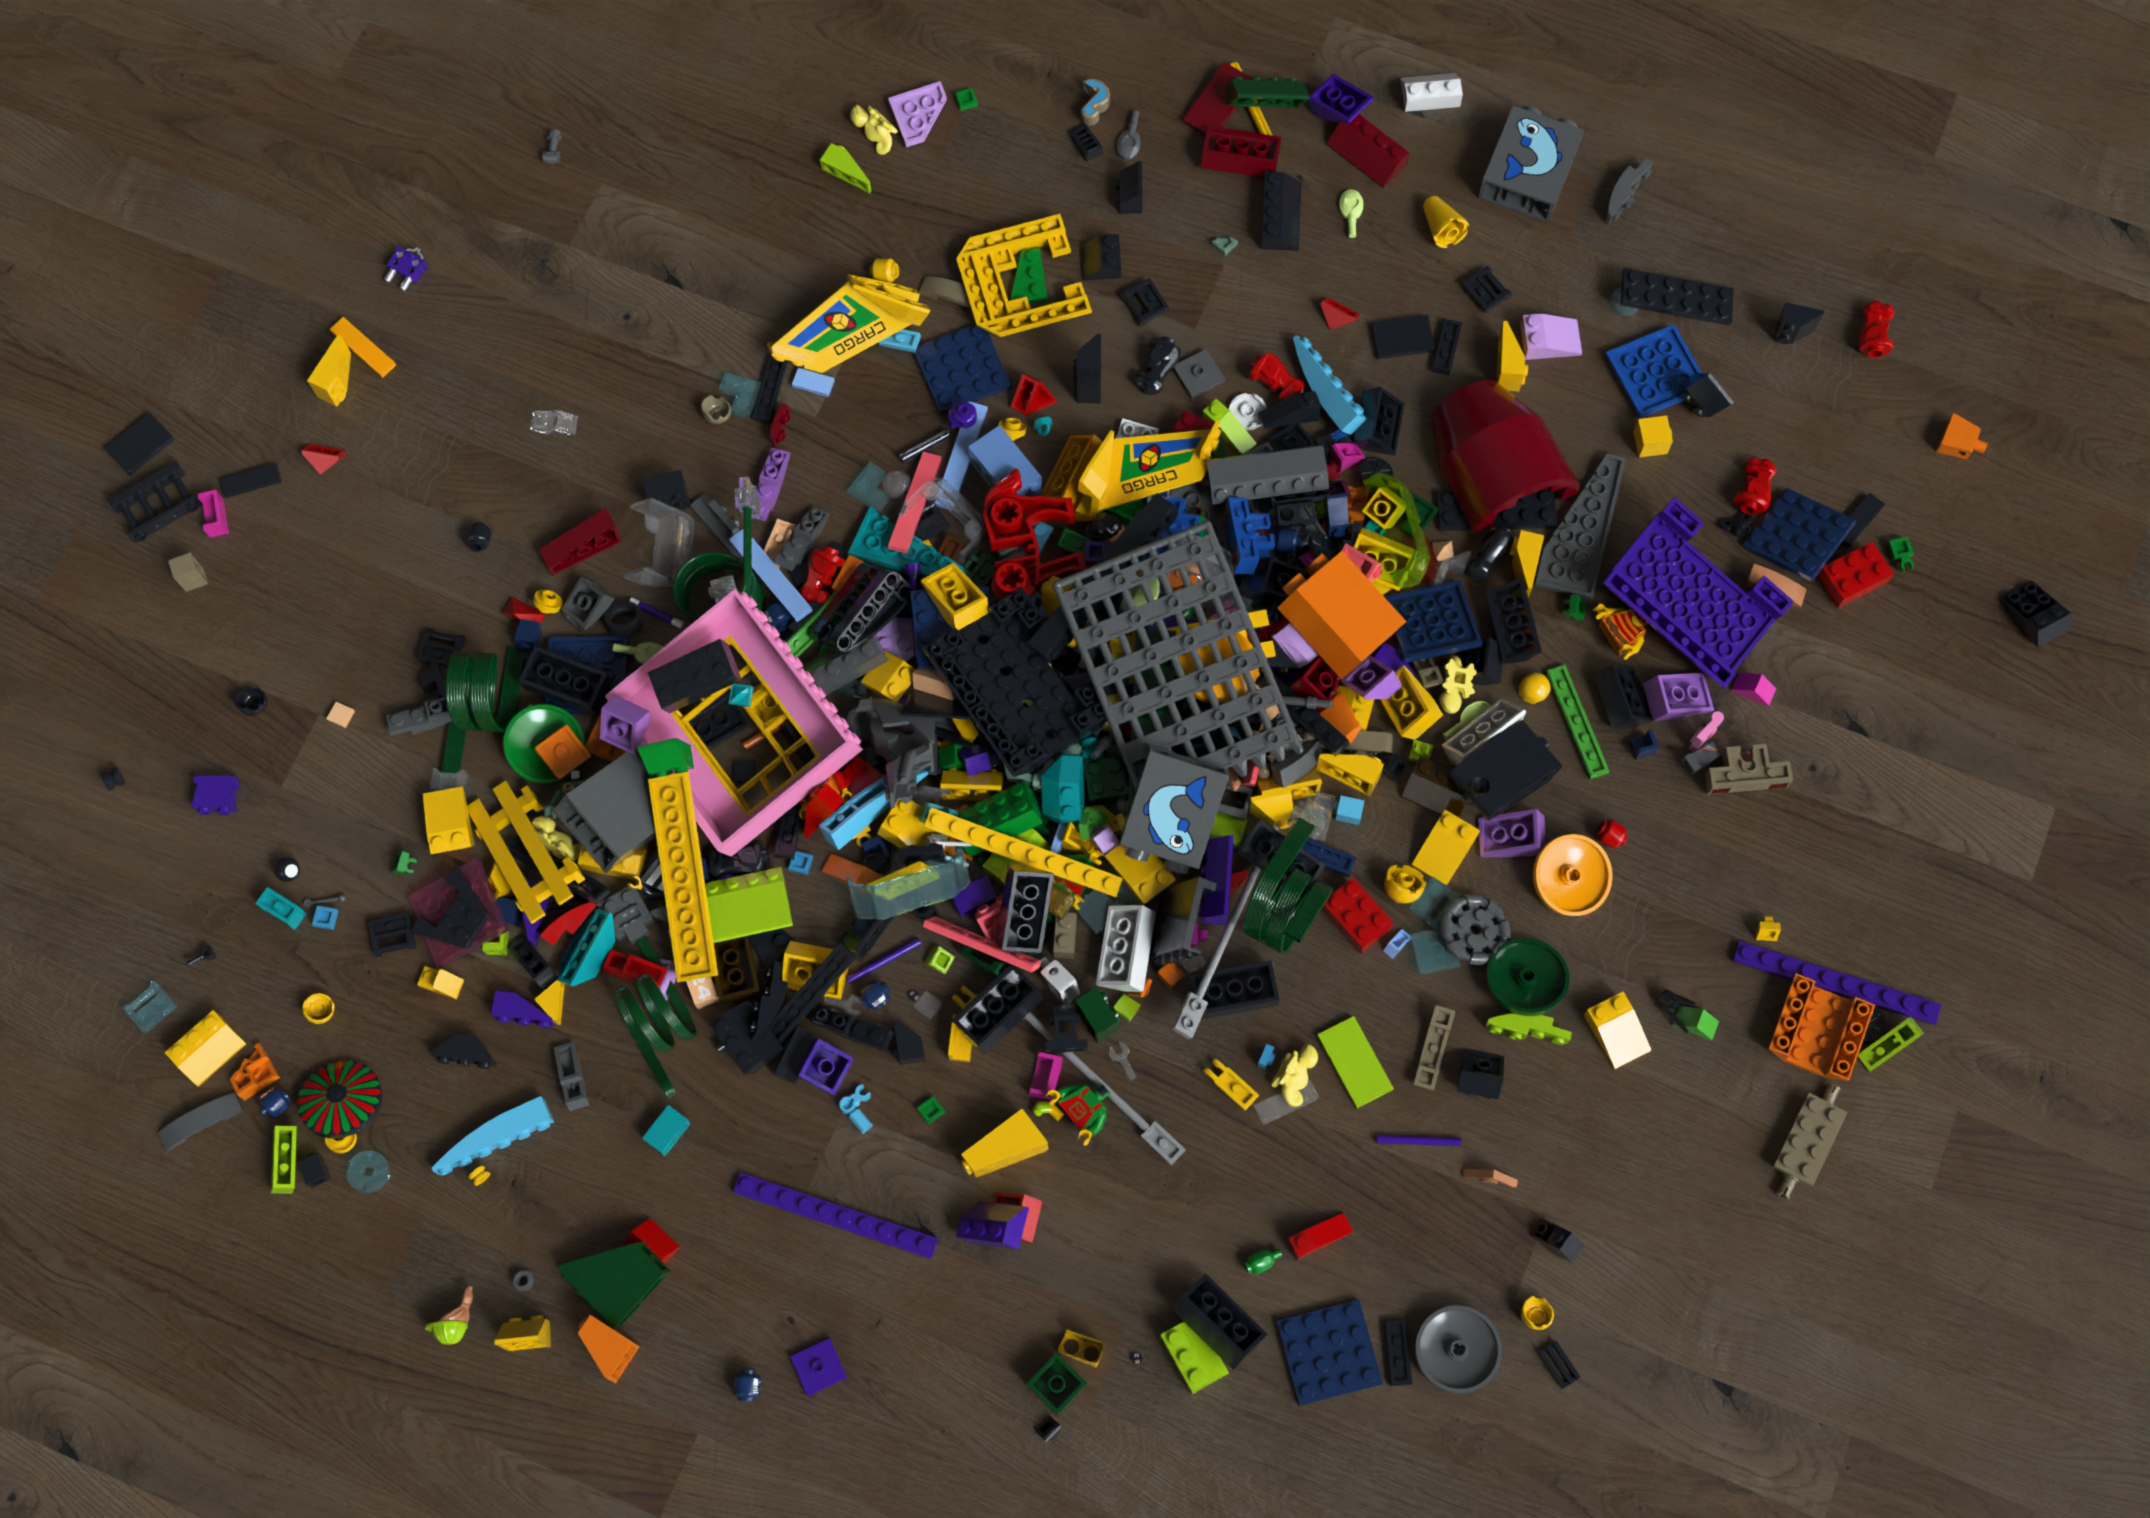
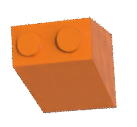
M589 1315L588 1318L585 1317L578 1327L580 1329L578 1335L603 1376L616 1384L640 1346Z

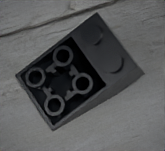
M2030 581L1999 598L2024 636L2037 647L2071 630L2072 613L2034 581Z

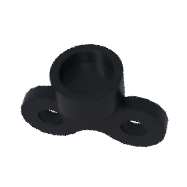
M1741 512L1736 518H1723L1720 521V528L1725 531L1733 529L1737 537H1745L1751 531L1748 524L1752 522L1753 515Z

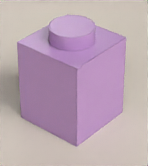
M1105 823L1095 827L1090 836V841L1103 856L1120 844L1110 826Z

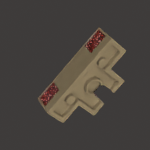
M1767 744L1752 745L1749 752H1740V746L1726 747L1725 754H1722L1723 767L1709 768L1704 775L1708 795L1788 788L1793 781L1790 761L1770 763Z

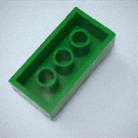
M1026 781L959 811L957 816L1010 837H1015L1043 824L1035 794ZM973 845L962 846L970 857L985 851Z

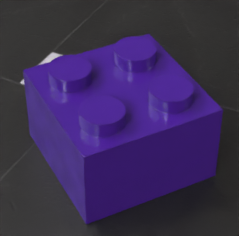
M813 1038L794 1075L828 1094L835 1095L854 1058L819 1038Z

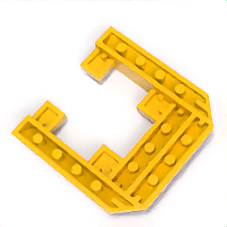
M1061 214L977 235L968 239L956 260L978 327L1003 337L1092 313L1081 282L1063 287L1066 300L1030 309L1027 296L1011 301L1007 299L999 272L1017 268L1014 254L1021 253V250L1048 245L1053 258L1071 253Z

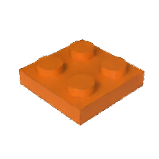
M567 724L534 748L558 781L591 757V754Z

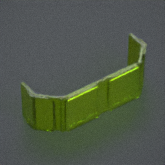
M1378 472L1371 475L1370 478L1363 480V483L1372 495L1376 493L1378 488L1387 487L1392 492L1402 496L1417 547L1407 566L1391 572L1390 576L1401 589L1412 587L1420 583L1431 559L1424 533L1419 526L1418 512L1413 496L1404 483L1400 480L1397 481L1392 476Z

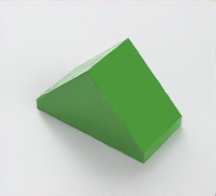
M1679 1006L1676 1017L1688 1031L1712 1041L1719 1021L1704 1009ZM1673 1022V1026L1680 1028L1675 1022Z

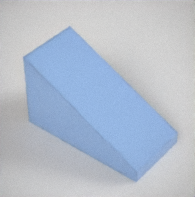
M1401 929L1387 944L1383 952L1394 959L1411 939V936Z

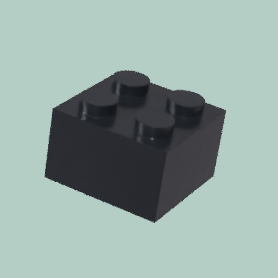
M681 470L643 478L647 501L653 515H663L668 511H681L691 507L687 484Z

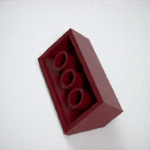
M1360 114L1349 124L1339 122L1327 142L1328 147L1382 188L1407 165L1410 153Z
M1208 126L1201 168L1265 178V171L1276 172L1282 137Z

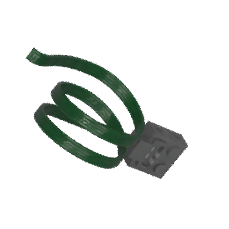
M627 887L597 904L601 910L610 912L613 915L614 932L619 942L627 937L632 945L637 942L647 961L663 967L647 939L650 933L646 926L655 921L636 888L631 889ZM643 973L636 978V986L660 1036L650 1024L637 1000L626 986H621L614 990V998L630 1033L663 1093L669 1099L676 1095L677 1092L650 1043L659 1052L666 1054L675 1048L674 1037L669 1026L684 1041L695 1037L697 1029L689 1010L673 982L670 980L666 995L680 1020L669 1006L652 977L647 973Z

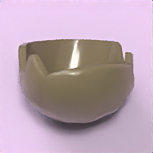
M709 395L702 400V415L707 422L722 424L730 418V403L724 400L723 397L714 398L713 395Z

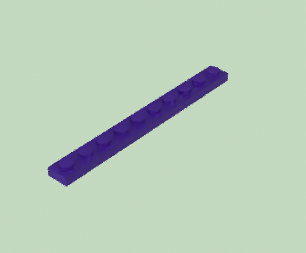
M1741 941L1737 943L1732 961L1734 963L1792 981L1795 973L1814 980V986L1849 999L1857 997L1875 1004L1877 1008L1912 1017L1931 1025L1937 1023L1941 1007L1939 1003Z
M741 1172L733 1191L734 1194L931 1260L939 1240L936 1237Z

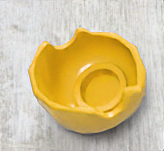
M1538 672L1526 675L1518 686L1519 696L1530 704H1536L1539 701L1545 700L1551 691L1549 680L1545 675Z
M322 993L312 994L303 1003V1015L311 1023L323 1024L333 1016L334 1002L328 995Z
M1531 1296L1524 1301L1521 1309L1522 1321L1533 1330H1544L1553 1321V1308L1545 1298Z

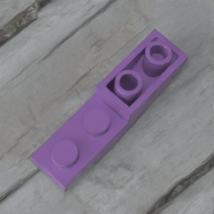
M771 448L759 476L758 487L752 498V518L766 521L770 510H773L784 480L790 452Z

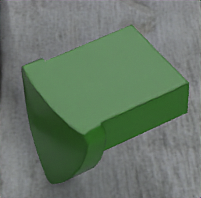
M1085 807L1079 821L1081 840H1089L1093 829L1104 824L1108 816L1099 810Z

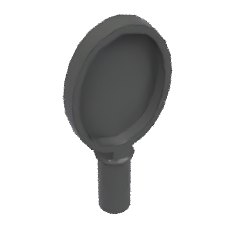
M1137 110L1132 111L1128 130L1122 132L1117 140V153L1124 160L1133 159L1140 150V136L1136 132L1140 112Z

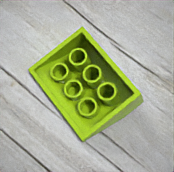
M782 867L705 883L713 943L793 926Z

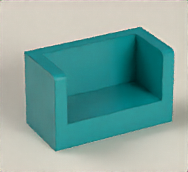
M268 887L255 903L263 911H267L286 923L293 930L298 927L307 914L299 906Z
M668 1105L642 1139L663 1156H666L691 1123Z

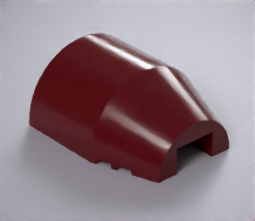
M1483 380L1469 384L1446 397L1432 411L1431 421L1433 434L1436 438L1439 470L1473 533L1492 526L1497 513L1514 507L1519 498L1547 488L1549 493L1555 491L1560 501L1577 495L1580 487L1542 417L1497 381Z

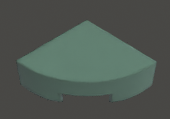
M1219 237L1214 239L1211 245L1226 256L1238 245V241L1232 237Z

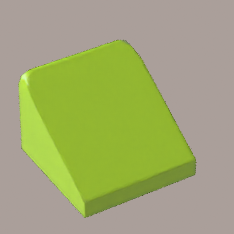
M933 946L924 964L946 974L955 956L940 946Z
M1123 994L1113 1008L1120 1017L1130 1022L1141 1005Z

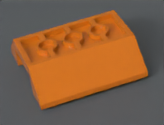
M1795 973L1768 1049L1783 1062L1823 1078L1849 1081L1875 1004L1857 997L1848 1000L1814 986V980Z

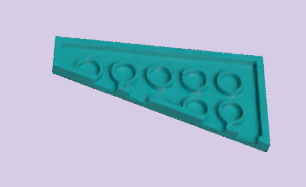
M871 506L848 551V555L862 561L904 573L905 564L920 563L921 572L918 577L922 578L935 573L953 562L965 572L964 567L949 557L941 555L932 546H927L915 535L907 554L888 549L895 524L889 521V518L885 515L882 516L877 513Z

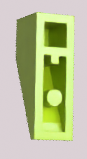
M831 143L820 159L821 169L870 194V181L849 152L843 146Z
M1215 399L1203 410L1202 418L1213 423L1216 420L1220 421L1219 429L1221 433L1219 437L1237 453L1243 455L1257 446V443L1232 412L1219 400Z
M1909 1017L1860 1052L1858 1057L1871 1072L1922 1036L1924 1032L1913 1018Z

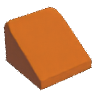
M1168 963L1157 972L1160 979L1170 989H1173L1186 977L1184 972L1175 963Z

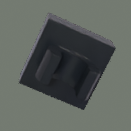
M1394 753L1391 758L1385 755L1381 758L1386 777L1394 781L1405 767L1402 757Z

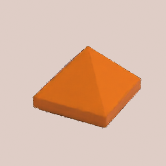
M1145 978L1144 991L1128 992V995L1142 998L1147 996L1152 980Z

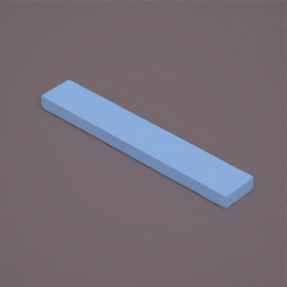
M973 402L969 403L973 404L976 408L977 421L970 428H960L935 501L938 507L954 511L970 464L968 446L978 440L988 410V406Z
M742 529L731 537L729 541L743 557ZM752 538L753 571L795 621H800L813 611L812 608Z

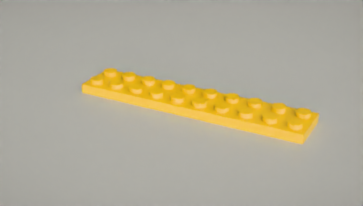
M689 772L648 779L677 982L718 976Z

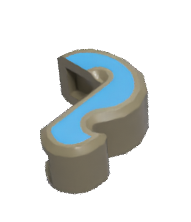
M1095 78L1083 81V91L1091 96L1088 102L1081 108V120L1087 126L1095 125L1099 121V113L1105 112L1110 105L1109 88L1102 81Z

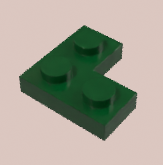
M1406 488L1400 498L1409 504L1404 512L1410 515V517L1401 528V532L1418 541L1438 513L1439 508Z

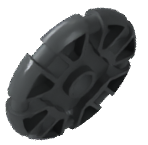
M1462 895V898H1455L1449 902L1443 911L1444 916L1440 919L1441 937L1445 939L1447 949L1459 960L1468 961V964L1486 965L1491 955L1497 952L1498 947L1510 941L1511 929L1509 921L1503 915L1504 911L1493 900L1484 899L1483 895ZM1479 905L1482 906V907H1484L1485 909H1484V910H1483V909H1479V910H1478ZM1462 906H1465L1467 911L1463 912ZM1451 918L1457 920L1456 924L1451 921ZM1496 918L1498 925L1494 926L1492 919ZM1471 925L1476 926L1478 928V935H1475L1471 932ZM1452 935H1455L1457 941H1454ZM1495 937L1499 938V942H1495L1493 939ZM1466 947L1472 949L1470 953L1466 952ZM1486 948L1488 953H1484L1482 949ZM1506 948L1497 954L1495 960L1504 954Z

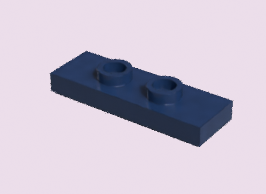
M1307 839L1302 847L1305 851L1326 865L1324 868L1347 877L1350 876L1357 858L1311 839Z

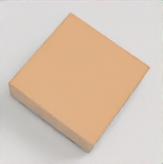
M335 702L326 719L329 722L346 728L355 711L352 708Z

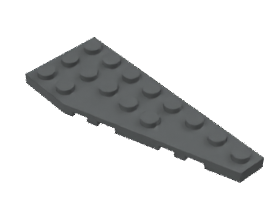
M1607 453L1582 493L1564 517L1562 523L1544 547L1535 581L1536 587L1568 595L1578 594L1581 598L1593 600L1626 458Z

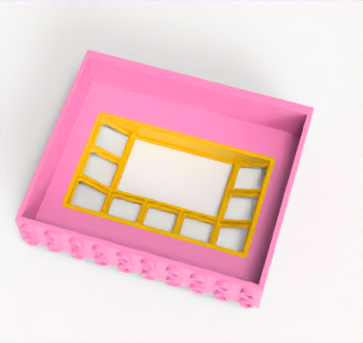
M736 589L731 591L605 695L608 701L616 695L650 711L649 727L640 744L641 746L678 738L691 745L694 769H690L688 772L696 822L717 851L731 857L863 750L859 745L861 743L859 737L847 729L850 727L843 717L840 718L836 714L838 712L837 708L824 698L826 697L824 691L813 683L815 681L808 671L805 672L802 668V662L790 653L792 649L785 641L779 638L780 633L774 626H770L767 622L769 620L768 617L756 608L757 603L744 591L741 593ZM718 639L725 641L728 645H732L746 661L747 665L739 671L741 678L752 670L764 685L765 689L751 700L750 707H744V709L779 754L776 759L739 789L689 723L691 719L728 689L731 690L732 685L700 699L701 703L683 716L679 710L668 713L661 709L647 673ZM771 694L783 710V714L768 726H765L753 708ZM789 718L802 737L784 751L771 732ZM807 743L815 757L797 771L789 757ZM784 762L791 773V777L773 790L766 775ZM761 781L768 796L750 809L743 794L757 782Z

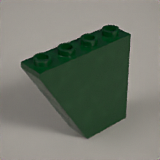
M643 1241L564 1263L557 1267L561 1272L562 1278L570 1282L575 1287L576 1293L584 1297L589 1302L590 1308L598 1312L603 1317L604 1323L613 1329L623 1326L671 1272Z

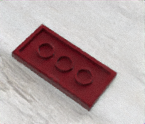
M1224 62L1185 116L1183 122L1204 135L1207 133L1208 126L1223 128L1237 109L1235 106H1227L1226 84L1234 77H1243V80H1250L1252 77Z

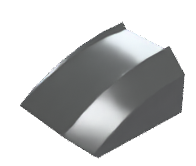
M581 576L561 611L566 621L581 633L605 613L615 599V596L596 582Z

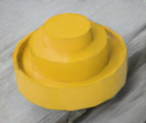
M1007 418L1006 420H1001L998 424L1012 441L1026 434L1027 427L1019 419Z
M538 590L534 594L533 603L544 614L556 613L561 609L562 599L551 590Z
M355 1133L344 1138H325V1143L331 1151L342 1154L354 1147L357 1141V1134Z

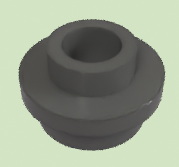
M527 1270L516 1272L512 1280L513 1286L522 1292L531 1289L534 1284L532 1273ZM526 1277L527 1283L521 1285L520 1280Z

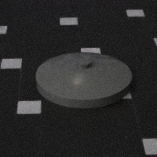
M1454 1305L1435 1311L1423 1322L1416 1336L1415 1356L1421 1372L1431 1384L1449 1393L1465 1394L1482 1388L1495 1376L1502 1359V1344L1496 1327L1484 1314L1471 1307Z

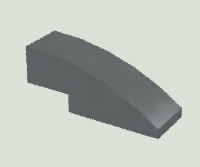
M1316 739L1302 745L1303 753L1298 754L1293 749L1285 753L1283 761L1271 765L1276 784L1285 788L1303 777L1317 764L1321 749L1320 743Z
M571 1042L554 1047L559 1079L563 1088L565 1104L569 1111L589 1106L588 1094L575 1043Z

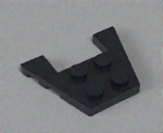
M454 865L444 881L459 891L458 895L437 926L420 916L410 932L469 949L491 917V914L480 897L471 888L472 885L462 874L461 868Z

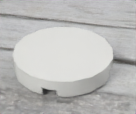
M1242 393L1231 401L1229 410L1245 430H1254L1261 426L1258 412L1267 407L1264 400L1258 395Z

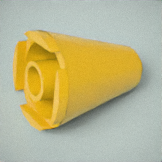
M1431 196L1425 200L1423 209L1436 245L1441 248H1447V245L1450 243L1455 245L1460 242L1468 232L1467 225L1469 226L1467 220L1438 196Z

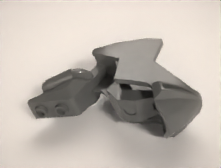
M863 697L860 699L859 704L848 713L847 721L850 729L859 739L870 741L874 753L885 758L887 764L886 774L883 775L884 787L888 786V788H885L886 801L890 800L891 808H895L897 801L902 799L903 803H909L917 787L918 771L925 769L930 775H937L938 740L937 735H935V718L902 716L901 713L905 705L883 698ZM910 724L914 728L915 733L905 735L892 726Z

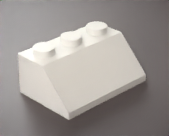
M1456 73L1403 77L1400 79L1405 112L1460 107L1463 96L1461 80Z

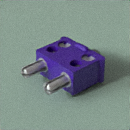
M396 247V252L387 264L390 270L384 280L390 282L396 273L405 278L400 285L401 290L405 291L411 282L416 284L424 270L428 269V265L420 253L421 249L416 247L415 249L408 248L404 250L401 247ZM408 251H411V252L417 251V254L420 256V258H419L418 256H416V255H414V254L408 252Z

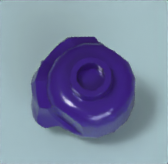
M963 400L954 402L947 414L948 425L953 429L957 427L962 429L972 427L977 421V412L974 405Z

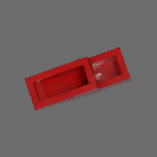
M586 901L570 908L549 923L540 933V936L554 945L565 930L573 935L597 905Z
M612 949L603 966L604 973L636 983L637 977L647 973L659 988L668 971L667 968L631 954L627 956Z

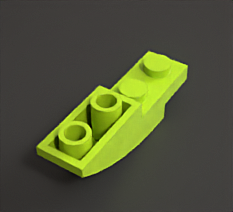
M1506 1014L1490 1018L1485 1024V1028H1488L1490 1032L1494 1034H1508L1511 1039L1518 1041L1521 1039L1525 1040L1528 1033H1532L1531 1036L1543 1039L1545 1037L1551 1039V1042L1554 1044L1564 1045L1568 1044L1572 1035L1570 1031L1552 1026L1554 1018L1544 1015L1522 1016Z

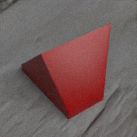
M1023 373L1010 408L1027 416L1058 401L1041 381Z

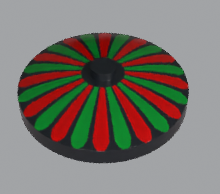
M355 1061L333 1062L316 1070L304 1082L297 1100L298 1113L304 1125L318 1136L332 1139L351 1136L369 1125L377 1115L382 1103V1087L375 1073L366 1065Z

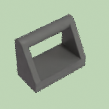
M1226 784L1225 789L1233 791V789L1230 786H1228V784ZM1240 785L1236 792L1248 795L1244 810L1220 804L1218 812L1246 820L1254 788Z

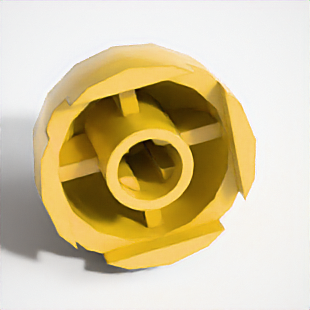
M1397 865L1391 866L1384 880L1385 891L1388 896L1395 902L1403 904L1412 903L1419 899L1426 886L1423 874L1407 865H1403L1402 868H1396Z

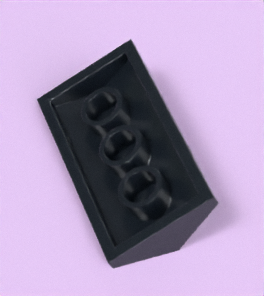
M1344 480L1330 481L1329 489L1271 496L1268 499L1271 509H1275L1277 505L1326 502V496L1346 493L1347 499H1349L1351 492Z
M1521 578L1486 590L1504 665L1527 661L1542 653L1524 579Z
M1259 819L1247 832L1236 852L1261 870H1264L1285 839V836ZM1301 848L1281 878L1280 883H1283L1295 867L1311 875L1309 883L1300 896L1302 898L1326 865Z

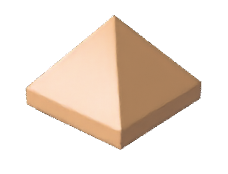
M1452 541L1432 542L1434 562L1454 560Z

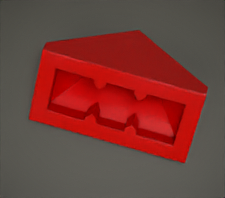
M1329 297L1321 302L1329 330L1352 323L1361 315Z
M308 444L302 450V455L320 475L346 454V450Z
M511 597L502 611L503 615L518 623L520 620H527L541 624L546 614Z

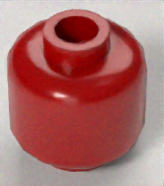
M1614 819L1603 820L1596 830L1598 841L1611 849H1615L1619 845L1623 846L1628 839L1626 827Z

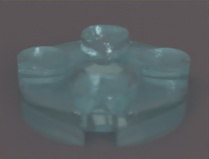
M362 1151L356 1154L351 1159L347 1170V1179L350 1185L364 1194L379 1191L391 1178L389 1162L383 1155L373 1151ZM366 1167L374 1169L372 1176H364Z

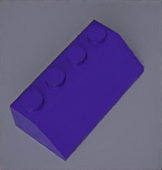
M1234 835L1208 839V846H1206L1203 858H1207L1206 865H1202L1201 877L1217 884L1214 892L1202 895L1204 902L1203 905H1199L1198 917H1202V924L1227 925Z

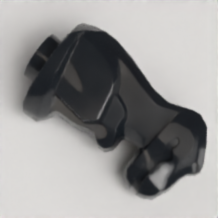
M1166 336L1161 338L1155 337L1150 340L1149 347L1151 352L1149 360L1145 362V368L1149 372L1147 374L1140 371L1134 377L1135 385L1144 390L1146 395H1155L1163 390L1164 379L1180 359L1181 349L1175 345L1173 339Z
M1493 525L1485 532L1486 536L1479 544L1481 549L1477 554L1478 559L1476 558L1471 561L1470 565L1465 569L1472 579L1478 581L1487 577L1495 560L1500 558L1512 546L1513 536L1508 528L1502 525Z
M754 840L751 846L743 847L732 857H725L724 853L713 848L709 852L706 864L710 875L714 879H718L725 874L745 875L766 870V864L770 863L768 848H763L760 840Z

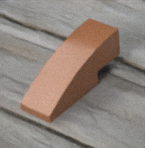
M1753 564L1745 587L1751 588L1762 576H1766L1794 601L1792 603L1793 606L1802 607L1807 589L1782 574Z

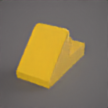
M425 966L417 985L421 988L457 999L464 979L440 969L438 971Z

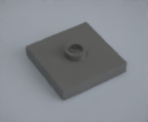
M1207 349L1177 363L1173 368L1191 398L1225 382L1224 376Z

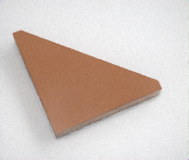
M1463 1169L1462 1176L1464 1178H1477L1483 1182L1493 1184L1500 1182L1512 1188L1517 1187V1179L1496 1170Z

